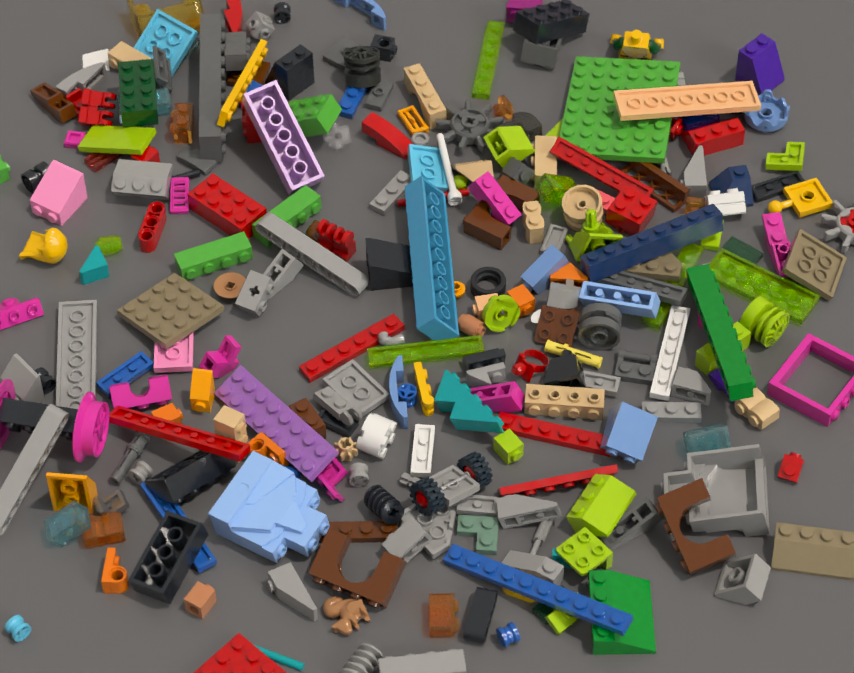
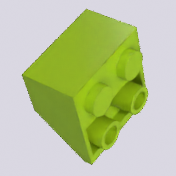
M521 126L497 127L483 137L494 158L503 169L512 156L522 161L535 152Z

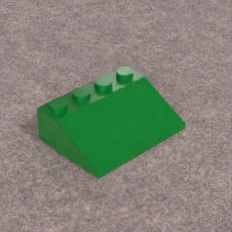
M589 570L588 597L633 615L634 619L624 636L590 623L592 654H656L650 580L612 570Z

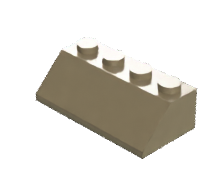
M776 522L771 570L854 581V532Z

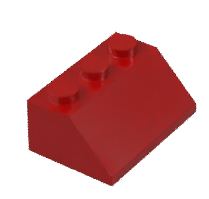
M728 118L684 130L680 136L692 156L699 145H703L705 156L743 145L745 129L738 118Z

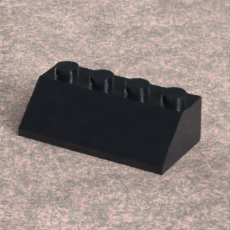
M199 450L147 479L145 483L163 502L176 504L183 501L185 495H192L200 491L199 487L214 483L215 478L230 474V470L236 467V463L232 459Z

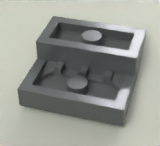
M153 46L156 84L166 93L171 92L173 88L170 59L166 57V51Z

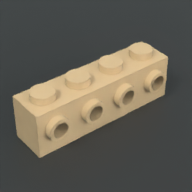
M526 384L524 414L603 420L605 389Z

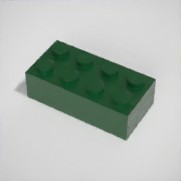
M154 60L118 62L123 128L159 124Z

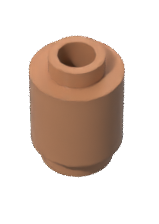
M462 314L458 319V328L461 332L474 339L484 335L486 327L483 321L470 314Z

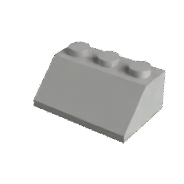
M119 159L113 173L111 192L117 196L169 200L173 164Z

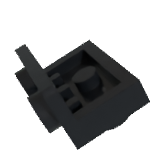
M495 348L463 356L462 361L467 371L501 362L505 364L506 354L504 348Z

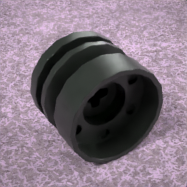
M355 46L346 49L343 52L344 66L346 67L344 69L345 83L348 86L358 88L379 84L381 81V69L379 67L380 51L372 46Z

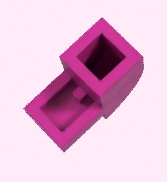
M225 335L218 351H206L199 368L212 370L213 378L225 376L232 372L240 361L237 359V356L242 348L241 345L231 335Z

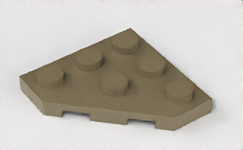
M668 252L623 271L656 280L679 282L683 271V264L671 252Z

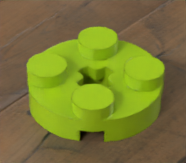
M493 295L485 305L481 318L490 330L502 332L506 330V327L509 325L512 327L517 322L520 316V308L511 296ZM503 310L504 314L498 316V313Z

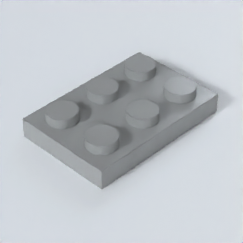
M353 359L323 378V384L326 387L330 386L352 406L357 407L363 416L390 399V394Z

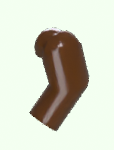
M314 220L306 230V236L315 242L319 241L318 233L316 232L319 224L317 220Z

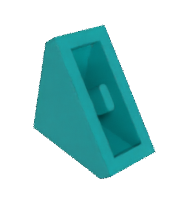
M95 245L79 271L80 281L83 285L110 277L107 262L100 247Z

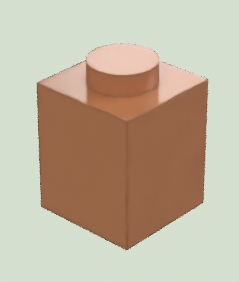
M198 581L184 598L185 611L203 620L217 602L214 588Z

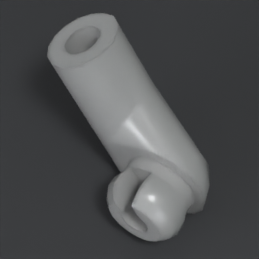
M386 331L378 334L379 343L389 348L405 342L402 334L388 337Z

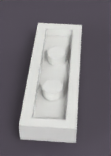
M415 424L410 471L412 477H431L435 425Z

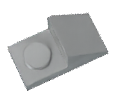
M504 362L467 370V386L475 388L505 380L506 367Z

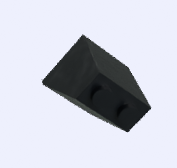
M300 44L274 63L265 80V84L277 80L285 98L290 101L315 83L313 53Z
M365 238L366 263L371 291L413 287L410 246Z

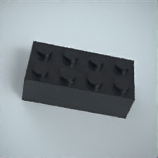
M570 0L549 2V4L537 5L536 7L516 11L513 31L536 45L585 33L590 13L583 10L582 7L571 3Z
M167 511L128 580L133 589L138 593L171 604L209 535L203 524Z

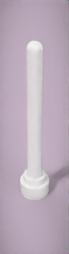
M438 133L437 141L449 187L448 203L451 206H457L463 201L462 195L456 189L444 135Z

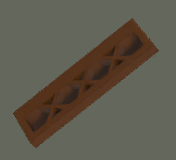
M629 162V165L621 170L626 174L632 170L637 173V176L631 177L638 181L650 182L651 185L647 186L654 190H662L665 194H656L653 191L650 197L657 200L658 203L673 213L689 200L690 189L652 163ZM668 199H675L678 203L672 205L668 202Z

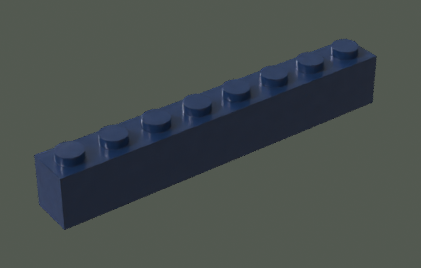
M713 203L581 255L582 273L588 277L589 282H596L723 231V213Z

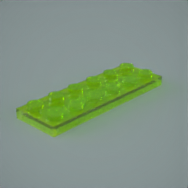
M723 248L709 263L711 271L715 272L716 282H719V285L752 301L759 296H763L771 301L774 307H780L782 311L789 313L790 320L800 325L803 324L820 301V295Z

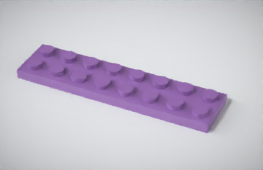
M242 365L214 392L228 407L245 414V422L258 434L263 432L286 453L285 458L311 482L339 454L331 444Z

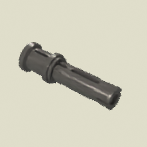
M139 431L134 433L132 442L127 444L124 456L109 477L112 484L119 486L133 462L142 455L143 448L151 441L148 434Z

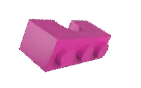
M489 171L467 187L478 202L484 200L490 205L492 209L491 217L510 225L522 215Z
M168 375L149 377V388L142 395L132 393L129 382L109 385L113 409L118 405L125 408L137 406L138 409L149 407V403L157 402V405L169 403L168 400L172 399Z

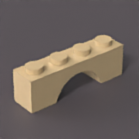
M420 63L403 68L404 84L410 94H416L421 105L423 118L429 129L436 128V119L446 120L445 106Z

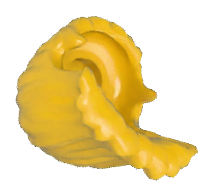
M56 228L45 230V234L32 231L23 251L19 254V258L23 260L28 257L41 262L57 263L63 259L67 252V239Z

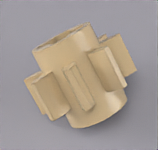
M341 437L338 443H334V448L339 452L336 457L339 456L341 461H352L354 456H358L357 442H353L351 437Z

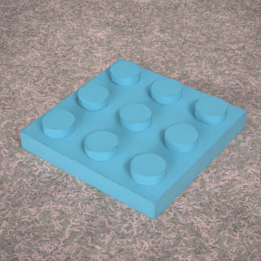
M157 9L134 48L152 59L153 46L166 51V57L170 59L171 77H173L199 32Z

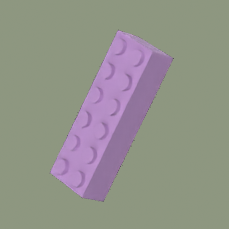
M277 80L245 93L241 101L288 195H293L305 185L311 187L322 182L324 174Z

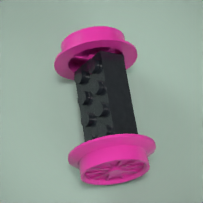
M4 379L0 384V449L4 446L10 431L21 433V430H24L28 434H32L44 411L49 406L48 404L16 400L15 388L11 379ZM87 392L82 398L78 409L56 406L69 413V419L59 436L73 441L75 461L81 463L87 456L99 457L105 446L109 428V406L107 402L96 401L94 393Z

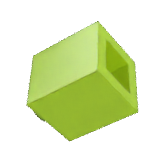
M509 428L504 433L493 438V450L509 465L522 458L524 455V443Z

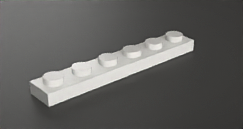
M671 306L650 390V398L669 401L690 315V308Z

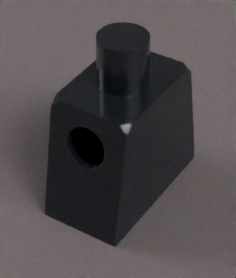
M563 350L561 357L552 358L549 361L544 384L586 388L583 366L577 355L573 354L570 350Z

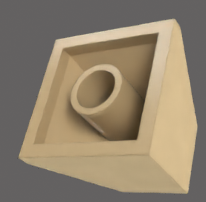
M479 160L451 165L453 170L466 177L472 183L487 171L494 178L492 160Z

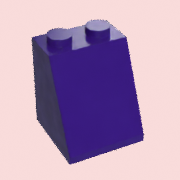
M761 33L741 48L738 52L735 81H753L757 95H761L766 89L772 91L785 81L776 42Z

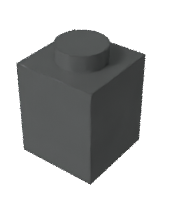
M513 156L502 170L506 175L524 185L527 184L535 172Z

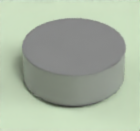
M417 132L412 135L411 142L414 145L428 146L429 136L426 133Z

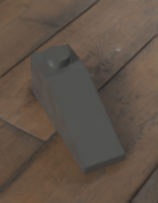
M646 497L621 517L609 537L600 538L612 551L649 531L663 520L664 517L659 515L655 505Z

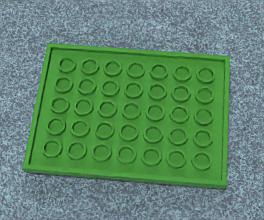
M576 56L559 137L601 160L665 164L672 117L620 121L613 92L618 90L677 86L681 63L677 61Z

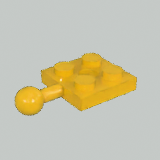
M813 178L784 187L783 193L788 200L783 202L771 201L768 204L769 213L781 212L782 209L792 206L800 218L832 208L833 201L818 179Z

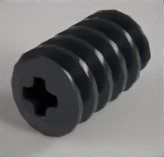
M381 485L371 486L364 495L365 506L386 524H396L402 519L405 511L404 507Z

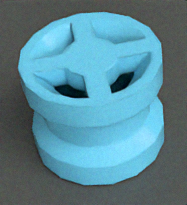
M20 615L10 618L4 627L7 633L12 634V638L16 642L24 640L31 632V626L28 623H24V619Z

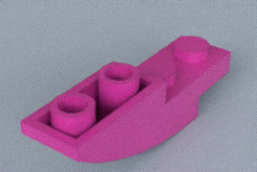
M781 212L762 214L761 219L765 231L764 239L774 269L779 278L788 277L782 273V269L791 248V243L787 240Z

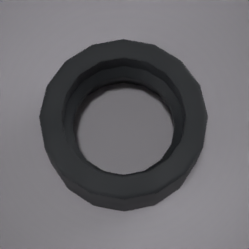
M482 267L472 274L471 293L474 297L497 293L498 296L505 294L506 277L501 270L494 267ZM488 279L499 283V286L495 289L486 290L480 288L477 284L482 280Z

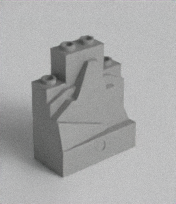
M759 444L687 453V461L684 462L685 471L664 473V481H661V490L664 494L700 478L703 479L711 500L688 510L683 515L686 516L687 525H691L693 532L706 531V533L738 530L744 532L745 537L770 534L766 464Z

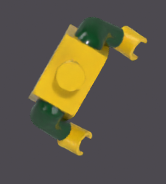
M640 30L626 31L623 37L616 34L611 35L610 43H612L615 50H619L618 58L652 60V54H657L660 49H664V39H654L653 41L650 34L642 33Z

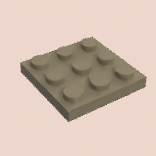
M799 229L795 234L782 273L829 301L833 298L847 257L802 229Z

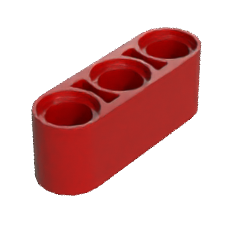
M152 202L147 209L138 233L142 252L151 253L158 245L167 220L165 205L162 202Z

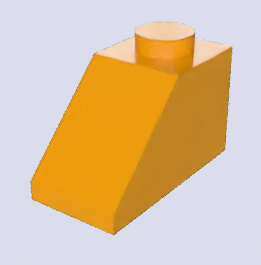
M193 368L190 390L191 410L211 413L215 398L213 371Z

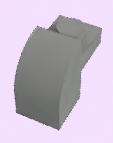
M566 279L565 284L551 282L547 306L562 309L577 307L581 287L573 286L574 280Z

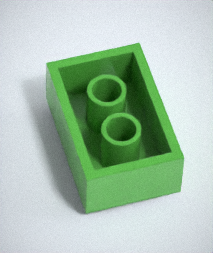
M321 94L299 100L294 99L288 103L305 137L328 134L342 111V108L332 94Z

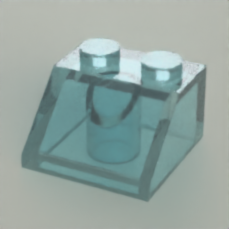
M721 423L683 432L687 453L732 448L728 427Z

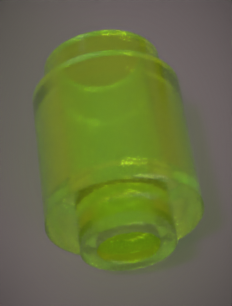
M114 234L98 237V241L95 242V245L100 247L103 255L114 254L123 250L120 235L115 236Z

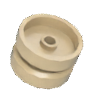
M577 185L565 192L562 198V210L564 220L569 228L580 232L583 229L585 213L589 208L596 210V221L602 222L604 209L602 197L598 190L589 185Z

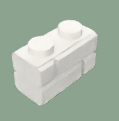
M738 188L727 189V193L720 194V190L709 191V195L704 196L705 206L714 203L723 213V216L746 213L744 191L738 192Z

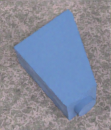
M551 245L520 277L523 279V284L529 292L533 290L540 294L550 287V275L570 262L563 253Z

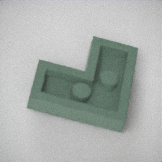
M458 515L457 536L477 537L476 553L497 555L498 517Z

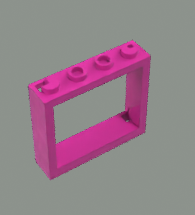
M808 333L770 380L767 395L828 427L833 420L838 419L841 409H846L851 396H854V376L829 408L784 386V384L811 351L854 373V356Z

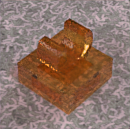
M504 94L499 96L498 104L493 106L496 111L494 115L496 117L505 115L508 120L514 118L512 103Z
M687 197L685 214L703 208L705 206V198Z

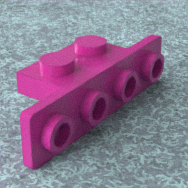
M35 297L21 303L17 298L3 300V303H0V330L44 315L39 298Z
M335 457L315 480L322 487L325 485L328 488L326 493L333 500L336 498L341 502L345 500L334 486L349 472Z

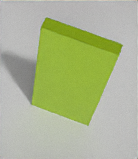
M92 125L78 145L79 152L142 155L157 132L155 128L149 127L123 128V126Z

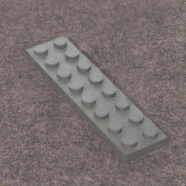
M97 300L59 302L56 406L78 409L82 398L87 392H93L96 398Z

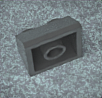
M525 38L520 61L528 65H541L546 69L555 68L563 38L536 45Z

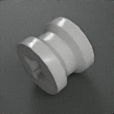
M141 460L136 463L134 469L128 472L129 478L139 486L140 483L146 481L147 478L154 474L152 468Z
M354 463L350 465L349 483L353 487H364L369 483V476L367 475L369 470L366 464Z

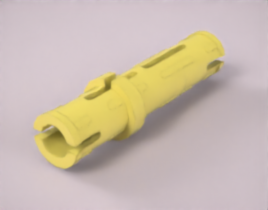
M550 340L546 342L545 352L561 357L563 350H570L573 354L577 355L583 364L596 367L597 369L602 364L603 357L571 348L568 344L562 345Z

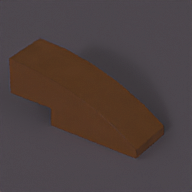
M44 82L30 90L42 107L61 123L77 116L74 104L65 99L61 91Z

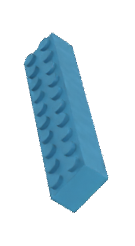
M420 176L405 186L416 327L420 332L430 337L432 341L442 346L459 336L445 193L423 176Z

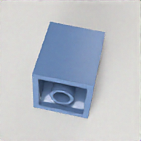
M625 402L611 406L600 448L606 450L605 453L608 455L623 457V460L627 463L635 464L641 462L658 417Z

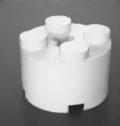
M370 413L361 430L363 432L361 437H358L356 448L384 459L387 453V444H392L395 438V433L393 432L397 423L378 414Z

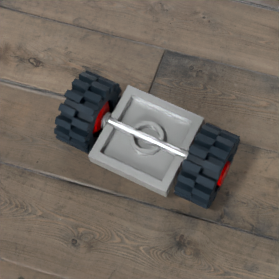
M472 452L460 458L457 467L451 465L431 477H424L411 484V488H409L411 492L410 497L413 498L411 501L412 504L415 503L416 510L419 509L420 514L423 513V516L429 517L442 510L445 504L450 507L492 482L493 474L490 473L492 469L488 467V461L485 462L486 458L484 456L481 457L480 453Z

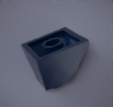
M746 165L728 167L709 181L710 190H720V194L727 193V189L738 188V192L744 191L746 207L753 206L751 177Z

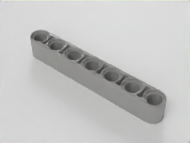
M266 213L255 225V229L260 235L281 249H284L350 295L358 297L369 285L370 280L364 273L273 213Z
M50 404L44 411L0 489V536L9 526L69 419L68 412L53 404Z

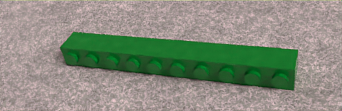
M709 264L686 268L687 282L730 401L754 397L753 389L756 388L754 376L751 377V368L749 364H746L745 352H741L742 344L740 340H737V330L733 328V320L729 316L727 304L724 305L723 293H720L719 282H716L715 272L711 271Z

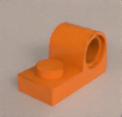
M260 432L248 442L251 448L250 454L252 451H255L286 467L289 465L288 460L285 458V451L263 432Z
M109 547L107 548L101 580L103 593L120 594L129 587L127 571L120 566V556H117L116 548Z

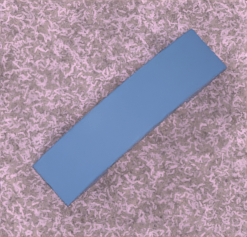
M334 0L345 8L351 4L371 16V23L383 31L386 30L385 13L374 0Z
M400 355L393 363L390 372V405L398 423L403 429H408L406 401L398 402L397 383H404L402 355Z

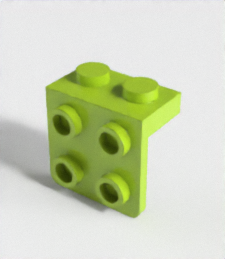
M586 527L556 548V553L581 576L587 575L589 570H593L599 565L605 570L612 567L613 552Z

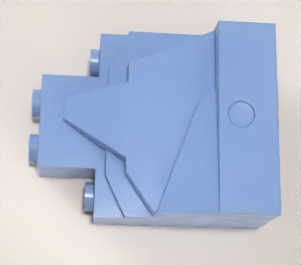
M252 451L208 513L217 535L275 563L286 554L287 547L308 557L312 551L316 550L319 540L323 535H326L330 526L327 515L315 510L320 503L317 489L297 479L295 473L255 451Z

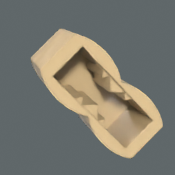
M538 201L523 203L522 224L525 228V238L529 244L542 243L544 240V219L541 216V206Z
M754 388V397L735 400V410L738 414L748 418L753 427L762 430L779 418L780 409L772 400L766 398L758 388Z

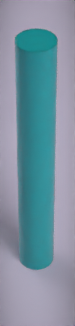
M254 645L275 662L302 671L305 667V663Z

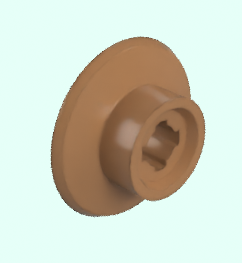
M224 273L216 278L213 285L214 290L223 298L229 300L236 299L246 279L239 273Z

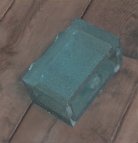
M72 501L46 519L44 525L47 541L63 547L90 529L91 523L88 508Z

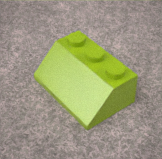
M595 474L566 518L575 533L586 527L595 536L609 537L637 493L612 475Z

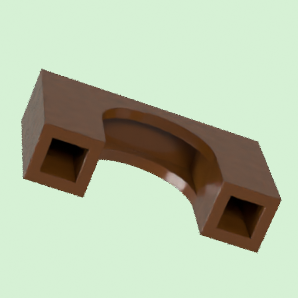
M505 175L496 180L519 211H523L524 202L538 201L540 204L539 191ZM481 200L474 205L470 214L464 217V233L501 251L511 240V226L489 215L492 211L490 205L486 201Z
M702 478L658 496V503L655 504L659 515H664L666 522L663 524L667 533H672L674 537L672 545L676 553L680 552L683 559L680 560L683 570L684 572L689 571L690 576L736 556L728 534L707 543L698 544L687 540L680 531V521L683 515L688 510L711 500Z
M329 528L309 570V574L314 577L313 581L321 585L328 583L332 585L331 589L342 593L343 590L350 593L349 596L356 600L361 598L368 600L367 604L377 609L380 606L387 608L407 563L402 558L384 551L375 572L370 578L357 583L347 581L342 574L341 565L352 540L347 535Z

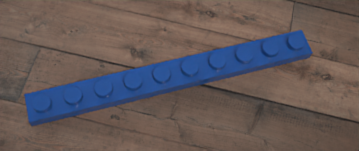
M452 544L443 558L444 564L622 636L625 635L634 620L633 615L455 544Z

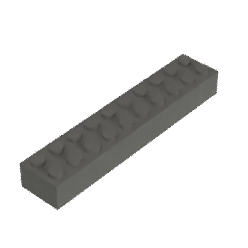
M221 13L200 14L201 160L223 162V154H226V144H223V142H226V131H223V129H226V124L224 127L217 125L223 104L226 102V93H223L226 92V81L223 80L226 79V69L223 68L226 67L225 56H223L225 55V44H223L225 43V32H222L225 31V20L221 19Z

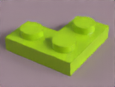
M787 142L786 153H767L766 170L802 171L805 142Z

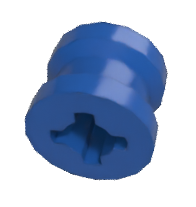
M404 383L398 388V402L406 401L407 408L413 407L417 403V389L413 384Z
M513 622L508 623L504 628H496L497 638L504 648L508 647L512 642L517 643L520 641L519 631Z

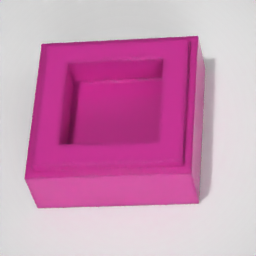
M68 130L64 147L78 149V145L85 137L86 132Z

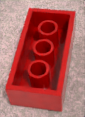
M213 173L187 194L189 209L230 236L245 232L249 239L253 236L252 224L267 213L266 207Z

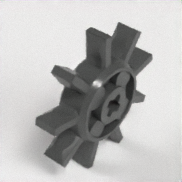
M466 99L465 109L458 112L449 105L445 106L446 115L451 120L436 119V129L450 130L443 134L445 144L453 140L459 142L458 150L461 155L465 151L466 145L474 144L477 145L482 154L485 153L483 137L493 131L490 128L503 126V116L487 117L491 113L490 103L480 111L472 109L470 99Z

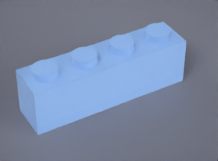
M583 281L579 299L584 307L594 303H607L616 307L621 313L655 319L661 302L656 292Z

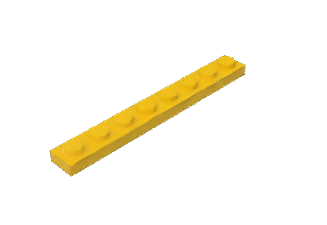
M261 39L224 103L217 125L224 127L227 121H231L233 112H236L238 103H241L244 93L247 92L248 86L251 85L253 77L256 76L258 68L261 67L263 59L267 56L268 49L266 45L268 41Z

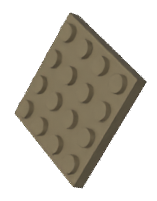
M173 273L119 308L117 313L123 320L167 350L224 312V305L178 274Z

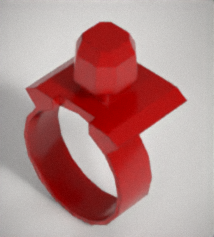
M527 349L524 351V354L519 353L511 371L514 375H520L525 381L530 383L534 372L542 373L546 370L549 359L538 350ZM525 357H534L544 365L528 363Z

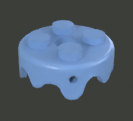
M766 89L761 95H758L761 103L760 111L744 112V119L749 126L762 132H772L785 126L788 121L790 105L786 104L783 97L777 99L773 96L771 90Z

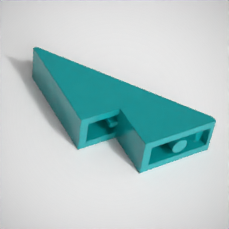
M445 370L434 401L440 411L452 412L449 419L455 429L504 433L502 429L503 421L498 416L494 417L492 410L487 405L483 406L481 399L476 394H471L472 391L466 383H460L461 380L456 373L453 372L451 374L448 370Z

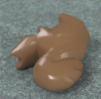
M334 596L328 598L323 603V612L327 617H341V620L331 626L334 629V633L349 635L352 633V626L357 630L360 629L358 625L359 619L363 618L367 622L371 621L361 599L343 600L341 597Z

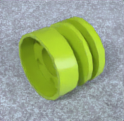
M759 296L746 308L739 323L751 332L752 337L755 336L757 342H761L765 347H770L778 341L786 330L790 315L786 311H782L780 307H774L773 303L765 297Z

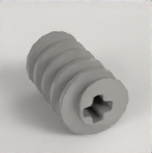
M362 643L339 673H372L374 667L379 665L378 659L384 658V656L376 647Z

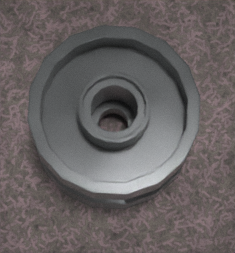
M594 303L584 307L580 314L578 336L580 342L594 350H608L617 346L621 335V312L616 307L607 303Z

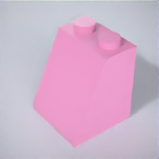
M53 160L30 199L32 212L37 216L48 219L51 223L62 226L88 198L84 174Z

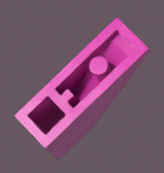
M515 381L470 388L471 394H476L481 399V404L483 406L487 405L492 412L511 413L522 411L525 394Z

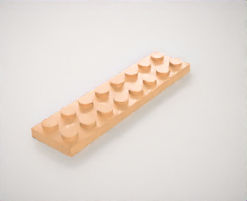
M753 81L618 90L613 92L620 121L760 111L761 103Z

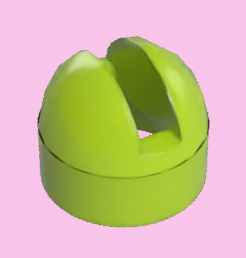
M462 175L454 176L456 189H465L468 179Z

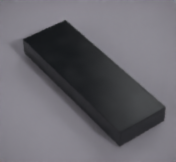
M793 171L751 185L752 195L758 203L784 194V187L805 180L798 171Z

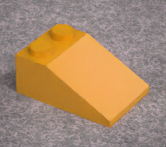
M46 473L54 511L94 513L96 505L94 498L98 496L96 483L85 475Z

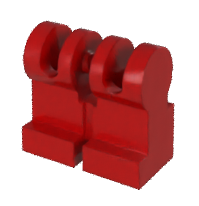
M84 88L78 120L80 125L90 127L92 125L112 126V121L104 119L114 118V113L107 110L115 109L116 105L107 101H116L117 95ZM99 108H104V109H106V110H104V111H98Z
M322 219L316 229L319 240L317 243L348 262L356 252V241L353 240L354 233L349 230L345 232V228H337L336 224H330L326 219Z

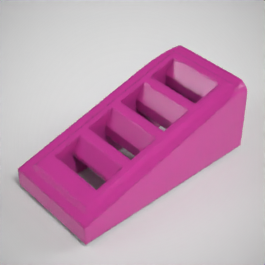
M188 177L171 178L170 214H189L187 194L190 192V181ZM177 204H185V206H175V205H177Z

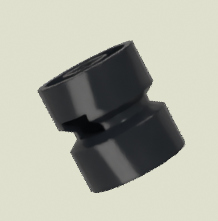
M44 161L34 166L33 170L29 169L21 174V180L31 194L35 192L49 167Z

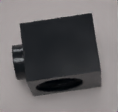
M375 34L370 45L380 51L379 58L382 61L391 62L393 55L396 56L398 47L395 45L394 37Z

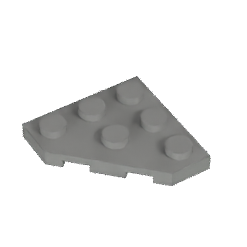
M415 503L404 511V515L400 520L401 524L412 516L433 538L423 548L432 559L450 549L457 503L450 507L445 504L442 510L429 517L423 516V513L420 514L419 509L416 510Z

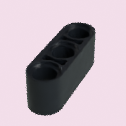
M481 587L476 588L464 630V640L485 644L497 602L498 591Z

